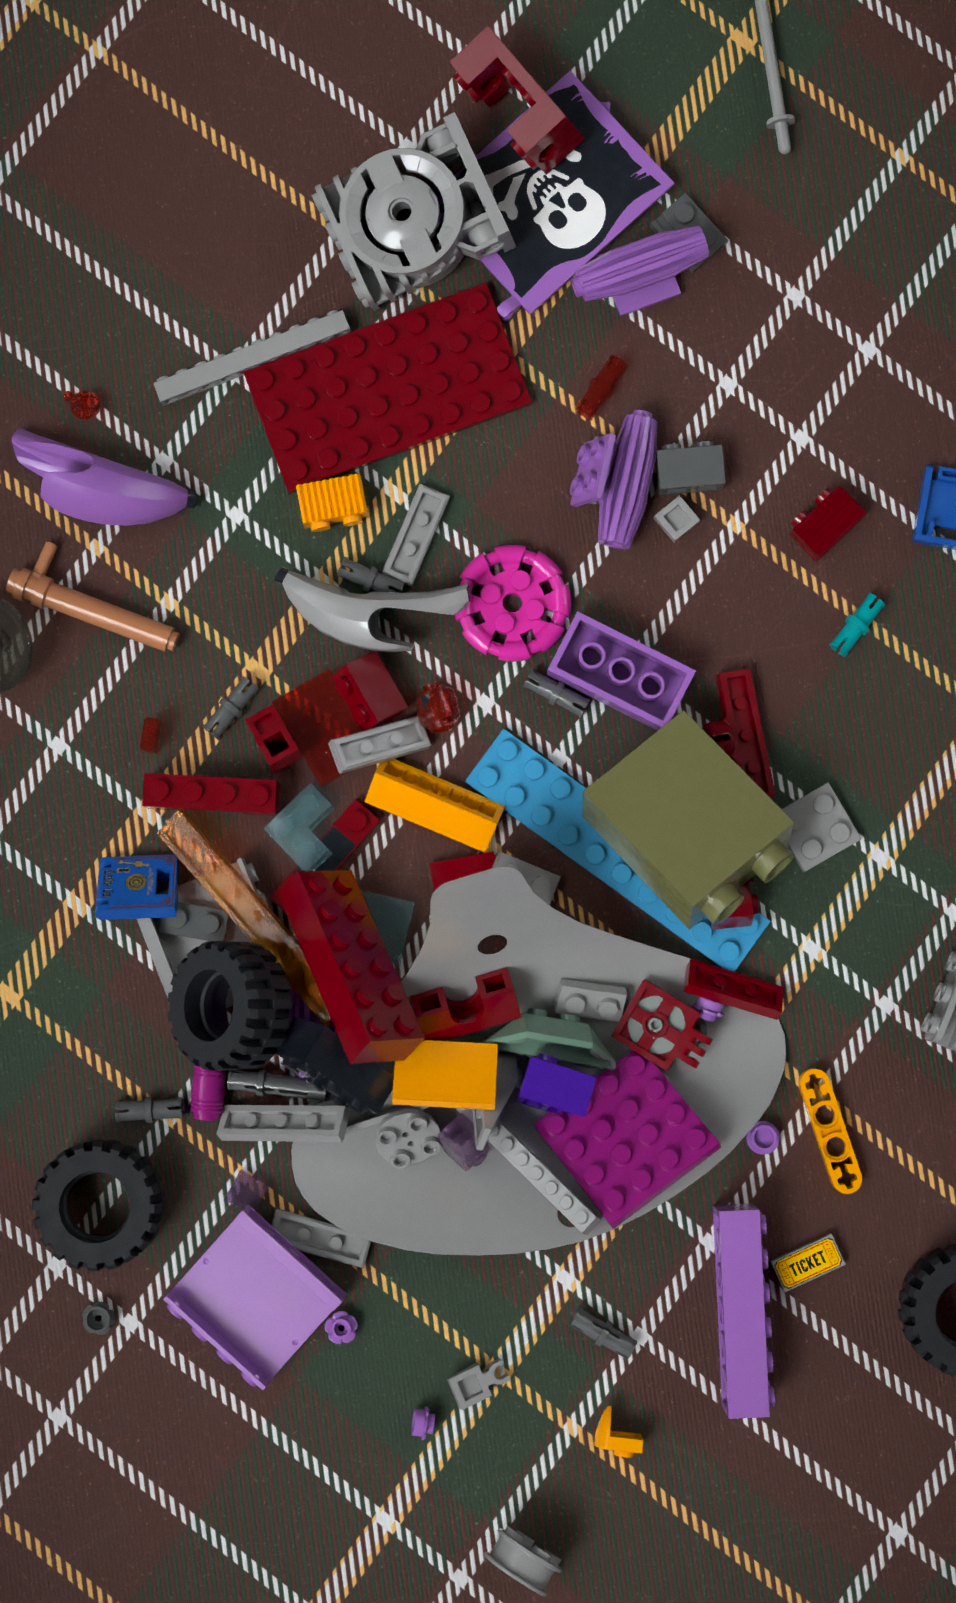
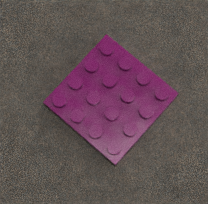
M634 1050L619 1060L614 1070L607 1069L597 1077L585 1117L576 1114L568 1115L562 1110V1114L549 1112L533 1124L536 1131L612 1229L616 1228L721 1148L719 1141L658 1067Z

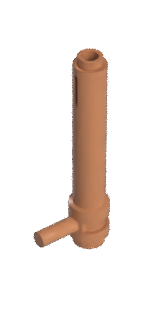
M45 542L34 570L14 568L9 576L6 592L12 594L14 599L20 601L29 600L31 605L44 609L47 607L164 652L167 650L174 651L178 643L180 633L175 632L174 627L54 582V578L46 576L58 548L51 542Z

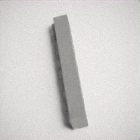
M333 310L323 318H312L307 324L302 326L300 324L294 325L289 328V331L284 333L276 332L266 340H255L248 347H237L230 354H219L212 361H201L195 364V367L188 370L187 368L180 369L175 375L170 377L162 376L153 384L162 406H166L244 375V371L351 332L343 310Z
M456 1108L474 1126L472 1109ZM500 1120L498 1121L488 1141L581 1233L588 1235L601 1219Z

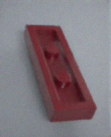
M693 959L689 960L685 971L683 992L775 1020L782 1013L784 987Z

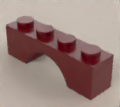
M144 773L142 806L147 809L205 810L246 815L278 816L280 783L277 780Z

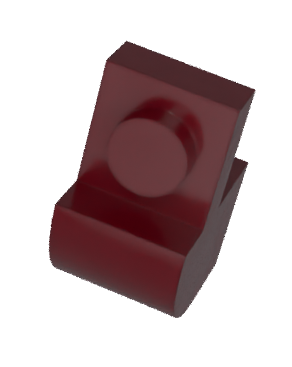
M274 704L245 720L274 773L304 757Z

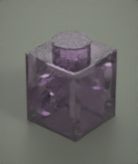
M463 1113L457 1116L438 1134L444 1152L465 1172L472 1166L480 1165L490 1151L488 1142L483 1150H476L474 1123Z

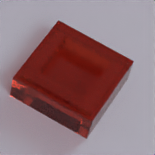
M149 717L144 719L140 748L145 753L157 754L162 725L159 719Z

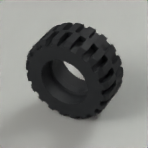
M208 941L202 943L187 954L188 958H184L177 967L179 970L178 974L173 975L170 983L173 987L172 992L168 993L167 1002H170V1011L167 1013L168 1021L172 1022L173 1026L170 1030L173 1039L179 1042L177 1047L187 1056V1059L202 1069L220 1071L258 1068L277 1053L276 1047H280L286 1038L284 1032L290 1028L291 1018H289V1009H293L292 999H289L288 992L291 991L290 982L284 978L286 972L280 962H276L277 958L269 950H266L257 943L240 941ZM229 988H231L233 996V1013L230 1024L226 1015V999Z
M100 1139L90 1140L64 1150L44 1168V1174L41 1179L37 1180L34 1188L37 1193L36 1198L32 1199L31 1210L36 1211V1218L33 1219L35 1229L39 1228L43 1235L40 1238L45 1247L49 1245L54 1250L52 1255L59 1261L65 1259L69 1262L68 1266L76 1269L85 1267L88 1271H99L105 1268L110 1270L128 1263L147 1248L151 1240L155 1238L159 1231L160 1221L164 1218L165 1209H163V1201L166 1200L165 1191L161 1190L159 1183L161 1177L158 1171L154 1172L150 1166L152 1162L146 1156L142 1157L138 1154V1149L131 1145H122L120 1141L111 1139L107 1141ZM92 1173H105L115 1177L124 1186L129 1196L130 1211L127 1220L119 1230L106 1236H93L84 1232L73 1220L69 1209V1195L72 1188L81 1178Z
M950 1244L948 1248L943 1250L938 1247L930 1251L931 1256L924 1259L921 1257L914 1264L917 1268L912 1274L909 1272L906 1274L903 1281L907 1284L904 1290L899 1291L898 1300L901 1302V1309H898V1317L903 1323L904 1328L902 1331L905 1338L911 1343L915 1352L926 1362L950 1376L956 1375V1341L945 1336L936 1323L935 1312L942 1292L949 1285L956 1282V1244Z

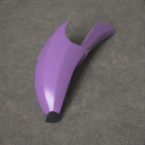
M23 428L18 429L13 434L12 444L18 462L43 477L41 498L53 509L68 516L99 524L128 526L151 523L172 516L185 507L195 508L197 494L195 490L185 489L167 479L31 433Z

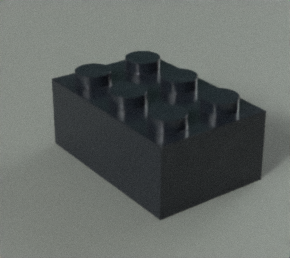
M294 1017L290 1028L284 1033L286 1038L280 1047H276L278 1050L276 1054L283 1058L281 1064L296 1074L301 1072L306 1075V1082L317 1090L323 1091L325 1089L331 1093L330 1099L339 1106L350 1107L360 1114H363L365 1110L378 1114L393 1090L394 1075L376 1062L350 1064L338 1034L327 1026Z

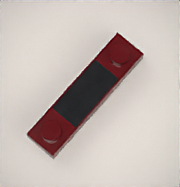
M355 799L269 899L286 913L279 893L297 871H338L379 824L380 820Z

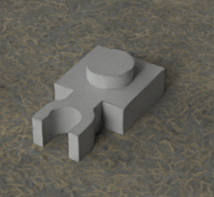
M498 1358L492 1361L484 1371H481L479 1364L475 1363L446 1377L459 1409L464 1410L492 1396L488 1386L492 1384L501 1385L510 1381V1377L507 1374L499 1378L494 1376L495 1368L504 1364L502 1359Z

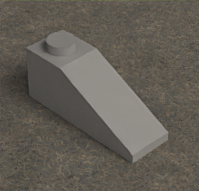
M498 1052L495 1110L472 1109L476 1150H483L507 1107L515 1088H519L521 1085L522 1070L517 1068L516 1054Z

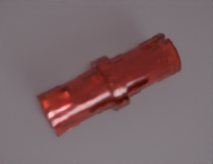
M614 355L609 356L600 373H598L596 378L592 377L590 380V387L575 407L576 412L586 419L592 420L605 399L611 397L614 392L612 390L627 369L628 366L623 360Z

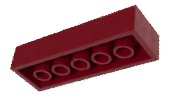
M352 870L297 871L279 893V896L349 1063L405 1060L425 1039V1036Z

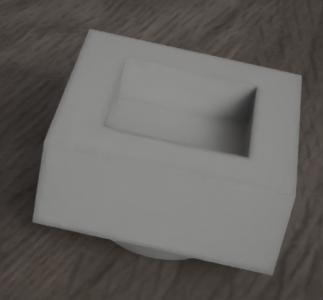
M680 495L654 516V520L674 543L700 522V519Z

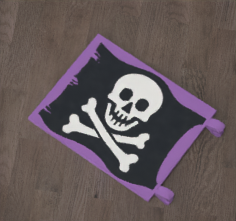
M571 71L564 75L546 93L583 135L585 140L547 175L539 166L533 170L510 145L514 139L507 132V129L523 114L475 156L516 245V248L507 252L501 249L480 260L512 295L497 308L498 315L504 321H508L521 306L529 315L534 313L575 275L576 269L589 263L675 184ZM465 166L454 175L456 180L465 177L467 172ZM438 190L434 194L440 205V227L444 220L445 209L442 195ZM474 199L468 202L471 219L486 212L481 201Z

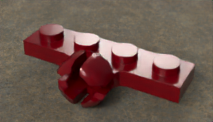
M750 668L719 673L715 676L723 719L706 723L702 729L713 740L718 739L717 744L770 798L776 797Z

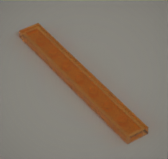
M177 810L157 832V835L251 942L262 945L277 958L276 962H280L286 972L284 978L290 982V986L323 1024L330 1026L333 1022L299 941L183 810Z

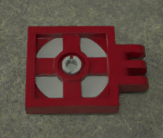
M643 979L611 1035L612 1038L666 1071L671 1069L676 1058L697 1069L700 1062L689 1056L690 1052L692 1051L704 1057L707 1051L696 1045L697 1040L709 1046L713 1041L712 1038L694 1028L703 1013L647 979Z

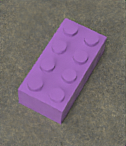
M577 611L547 670V675L658 731L671 721L696 670Z

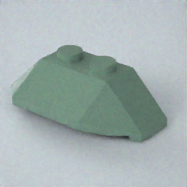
M528 1008L527 1013L521 1014L522 1018L507 1022L480 1042L498 1044V1052L512 1053L519 1056L537 1058L539 1053L559 1059L558 1062L602 1070H614L616 1067L615 1060L590 1025L580 1023V1017L575 1015L560 1014V1019L547 1017L548 1011Z

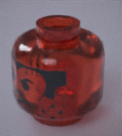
M433 682L423 686V691L414 699L421 727L429 729L430 733H442L453 729L455 722L461 716L454 689L442 686L440 682Z

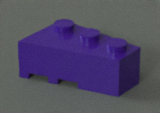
M539 1053L537 1058L531 1057L526 1064L515 1102L546 1112L562 1114V1110H564L565 1114H576L585 1117L597 1077L557 1065L559 1059Z

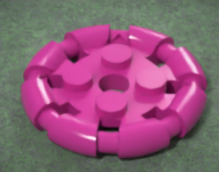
M502 545L494 547L495 551L486 555L481 553L475 557L460 575V578H462L460 585L469 583L471 591L474 584L483 588L480 597L471 594V601L460 613L455 614L456 622L460 621L464 630L462 632L463 636L476 650L484 655L490 653L498 656V660L524 661L531 659L530 656L539 651L544 653L562 636L565 630L563 628L565 619L570 617L571 593L569 585H565L561 578L562 571L548 556L540 551L534 553L526 550L527 546ZM521 562L533 566L530 575L525 571H518ZM500 563L503 572L493 576L489 567ZM549 581L553 591L544 595L540 585ZM509 595L519 597L522 602L521 608L516 612H508L503 607V600ZM544 610L554 613L551 622L541 620ZM481 612L485 622L476 625L472 616ZM495 631L507 635L504 644L492 641ZM532 631L535 639L524 643L521 636Z

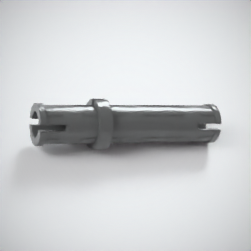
M230 1070L227 1080L228 1090L255 1092L257 1096L275 1094L326 1102L329 1093L325 1089L319 1091L306 1082L307 1078L275 1075L268 1073L267 1070H259V1072Z

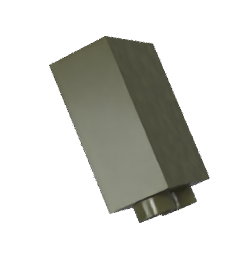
M684 710L583 791L582 817L689 930L705 916L714 925L723 922L743 902L744 896L738 891L742 885L754 875H757L764 883L770 882L794 858V854L788 849L794 822Z

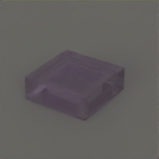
M241 1169L224 1200L242 1210L249 1204L256 1211L270 1185Z

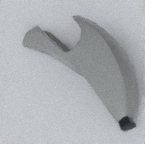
M284 567L280 568L274 578L275 581L283 584L289 600L301 616L320 632L344 644L373 651H412L414 647L413 643L389 638L381 632L378 626V617L384 608L455 615L460 613L471 601L469 583L430 592H369L368 594H356L347 592L341 587L289 571Z

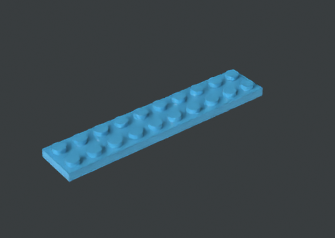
M504 728L465 780V783L486 798L504 805V811L723 969L735 972L770 923V920L758 912V914H754L751 926L712 930L711 922L705 916L689 930L582 817L583 791L586 788Z

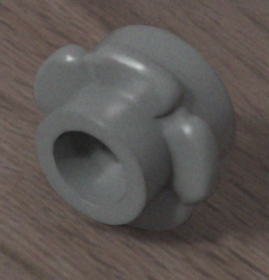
M98 1301L94 1305H88L82 1313L83 1326L89 1333H96L97 1335L106 1334L109 1332L110 1326L115 1322L114 1311L110 1310L109 1305L105 1302ZM100 1315L102 1319L101 1321H96L95 1317Z

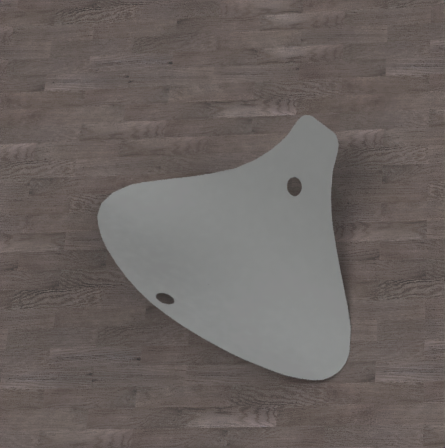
M509 866L495 867L448 881L433 892L430 900V925L423 946L408 973L401 981L413 1009L410 996L443 987L446 997L450 1000H466L477 990L476 976L507 967L520 1013H527L528 1008L548 1011L547 1017L560 1019V1014L555 1013L554 1004L561 978L626 988L627 998L622 1016L643 979H647L691 1007L698 1000V996L683 992L686 966L690 958L611 934L561 913L536 895L523 875L517 869ZM501 935L507 939L505 948L497 953L483 954L478 950L480 941L488 936ZM724 1004L721 1012L724 1013L723 1017L716 1016L715 1022L703 1019L707 1026V1036L712 1038L713 1041L710 1046L704 1043L698 1045L707 1051L704 1057L692 1051L690 1052L689 1056L700 1062L697 1069L676 1058L669 1071L656 1065L719 1141L721 1148L617 1227L646 1214L708 1173L755 1126L770 1106L785 1068V1034L779 1019L775 1020ZM580 1017L579 1022L590 1025L616 1063L633 1051L611 1037L619 1022ZM506 1023L455 1037L448 1041L480 1043ZM516 1055L517 1068H521L523 1077L526 1064L531 1057ZM395 1061L376 1062L394 1075ZM561 1062L557 1063V1065L595 1077L606 1071ZM515 1088L499 1120L601 1219L588 1235L581 1233L576 1227L563 1225L558 1219V1209L489 1141H487L483 1150H476L474 1126L456 1108L428 1107L422 1109V1111L431 1114L438 1122L441 1132V1148L438 1154L430 1156L420 1163L408 1165L404 1169L394 1168L391 1162L385 1160L378 1153L374 1136L376 1128L380 1123L345 1134L343 1142H319L316 1144L312 1142H293L291 1155L294 1179L304 1199L314 1211L349 1234L372 1242L407 1251L430 1254L503 1255L561 1247L582 1242L613 1230L536 1131L533 1124L549 1112L515 1102L519 1088ZM310 1099L308 1105L320 1102V1100Z

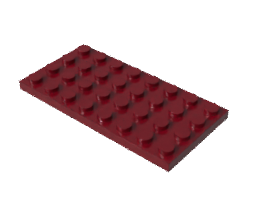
M486 283L243 372L289 494L297 492L296 485L328 480L532 405Z

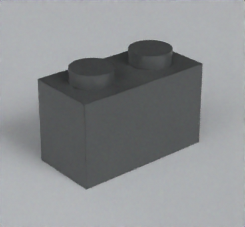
M713 441L697 442L694 444V447L681 448V444H667L662 446V450L656 451L655 468L658 496L723 490L726 480L722 445H714Z

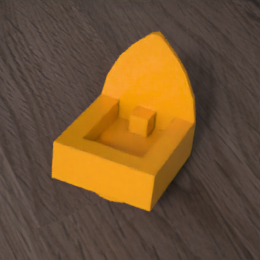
M608 1406L598 1423L594 1446L605 1450H613L614 1455L619 1457L631 1458L634 1457V1453L642 1454L643 1437L641 1433L610 1430L612 1406Z

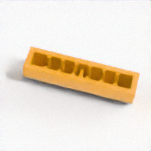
M396 759L380 762L365 802L484 853L488 849L505 808L502 804Z

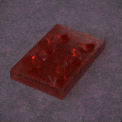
M330 669L272 701L321 787L348 773L339 774L328 743L333 739L363 731L360 725L353 719L352 711L346 700L337 691Z

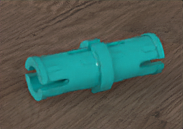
M867 594V597L853 615L849 614L845 619L846 625L830 642L829 646L836 651L842 642L845 641L839 650V655L843 657L848 655V652L861 635L865 636L869 632L868 626L886 606L879 598L870 609L869 607L877 597L874 594Z

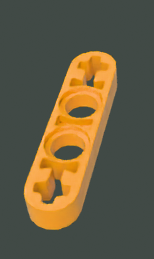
M816 1068L807 1069L799 1076L798 1086L830 1182L837 1191L844 1194H852L860 1188L862 1174L830 1080L822 1070ZM813 1074L815 1078L822 1079V1083L818 1085V1090L821 1096L828 1094V1100H818L811 1105L810 1098L815 1099L816 1095L813 1089L806 1088L805 1083L810 1081L809 1075ZM827 1105L832 1108L834 1117L830 1123L823 1125L817 1121L815 1114L819 1107ZM833 1137H839L844 1142V1151L838 1156H831L826 1149L827 1142ZM849 1157L850 1163H844L847 1173H854L855 1178L850 1180L851 1186L846 1187L845 1184L838 1183V1178L842 1177L840 1166L836 1165L832 1168L831 1162H842Z

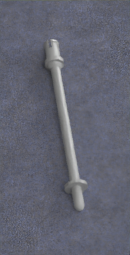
M754 0L773 117L766 121V127L768 129H775L779 152L788 154L791 150L788 127L795 123V116L786 114L768 0Z

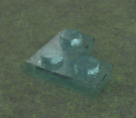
M310 783L263 829L303 871H315L332 852L312 830L335 808Z

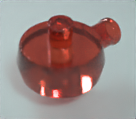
M66 391L63 395V399L70 403L71 413L77 418L87 420L95 417L100 411V401L94 393L81 391L73 394L71 391Z

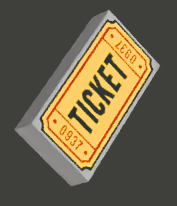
M831 1233L770 1260L784 1292L846 1265Z

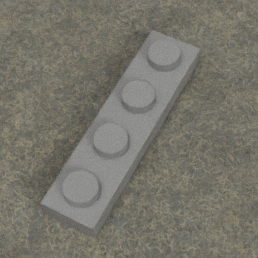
M224 1105V1113L221 1116L216 1134L221 1141L343 1142L350 1111L346 1106Z

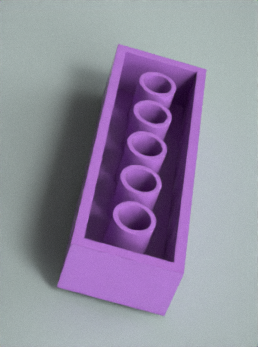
M752 1203L712 1205L722 1408L729 1419L770 1417L769 1407H775L774 1387L770 1386L768 1380V1373H773V1356L766 1346V1338L772 1337L771 1319L767 1317L764 1304H770L769 1284L765 1283V1279H763V1270L768 1269V1252L761 1245V1235L767 1234L766 1216L762 1215L760 1209Z

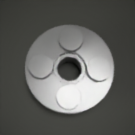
M509 1526L505 1530L499 1528L500 1538L490 1553L484 1552L483 1556L519 1583L537 1594L547 1597L548 1593L545 1588L555 1572H562V1569L558 1566L561 1559L537 1545L531 1547L534 1540L521 1531H516Z

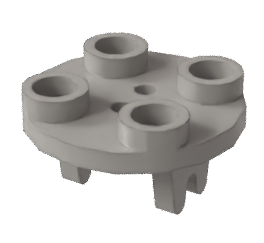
M404 1109L393 1112L380 1122L375 1131L374 1141L378 1153L385 1160L391 1162V1165L396 1169H404L408 1165L420 1163L430 1156L438 1154L441 1148V1132L438 1122L431 1114L422 1110Z

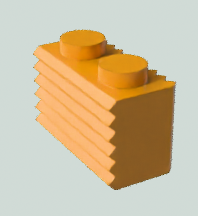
M361 474L296 485L302 522L305 529L311 528L312 532L326 531L331 528L330 524L343 522L344 526H354L363 522L362 518L369 517Z

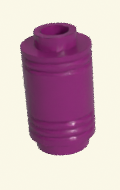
M194 1065L190 1111L194 1113L193 1119L206 1121L220 1120V1114L224 1113L227 1072L226 1070L209 1071Z

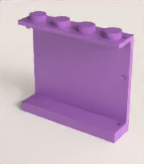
M248 1204L163 1300L168 1304V1310L178 1319L184 1318L192 1326V1332L204 1342L208 1340L217 1348L216 1352L227 1364L233 1363L240 1369L243 1379L253 1387L258 1386L264 1390L275 1374L326 1317L342 1303L347 1293Z

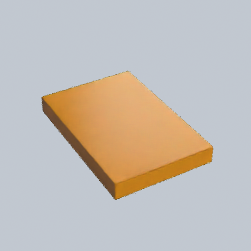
M423 1040L405 1060L395 1061L392 1105L495 1110L498 1044Z

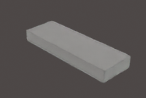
M419 484L382 574L401 582L403 581L408 586H413L450 496Z
M418 716L331 740L328 745L339 774L428 749L431 743L425 727L422 725L421 717L420 720H418Z
M279 1208L276 1209L272 1226L299 1251L364 1268L371 1241L349 1234L332 1223Z

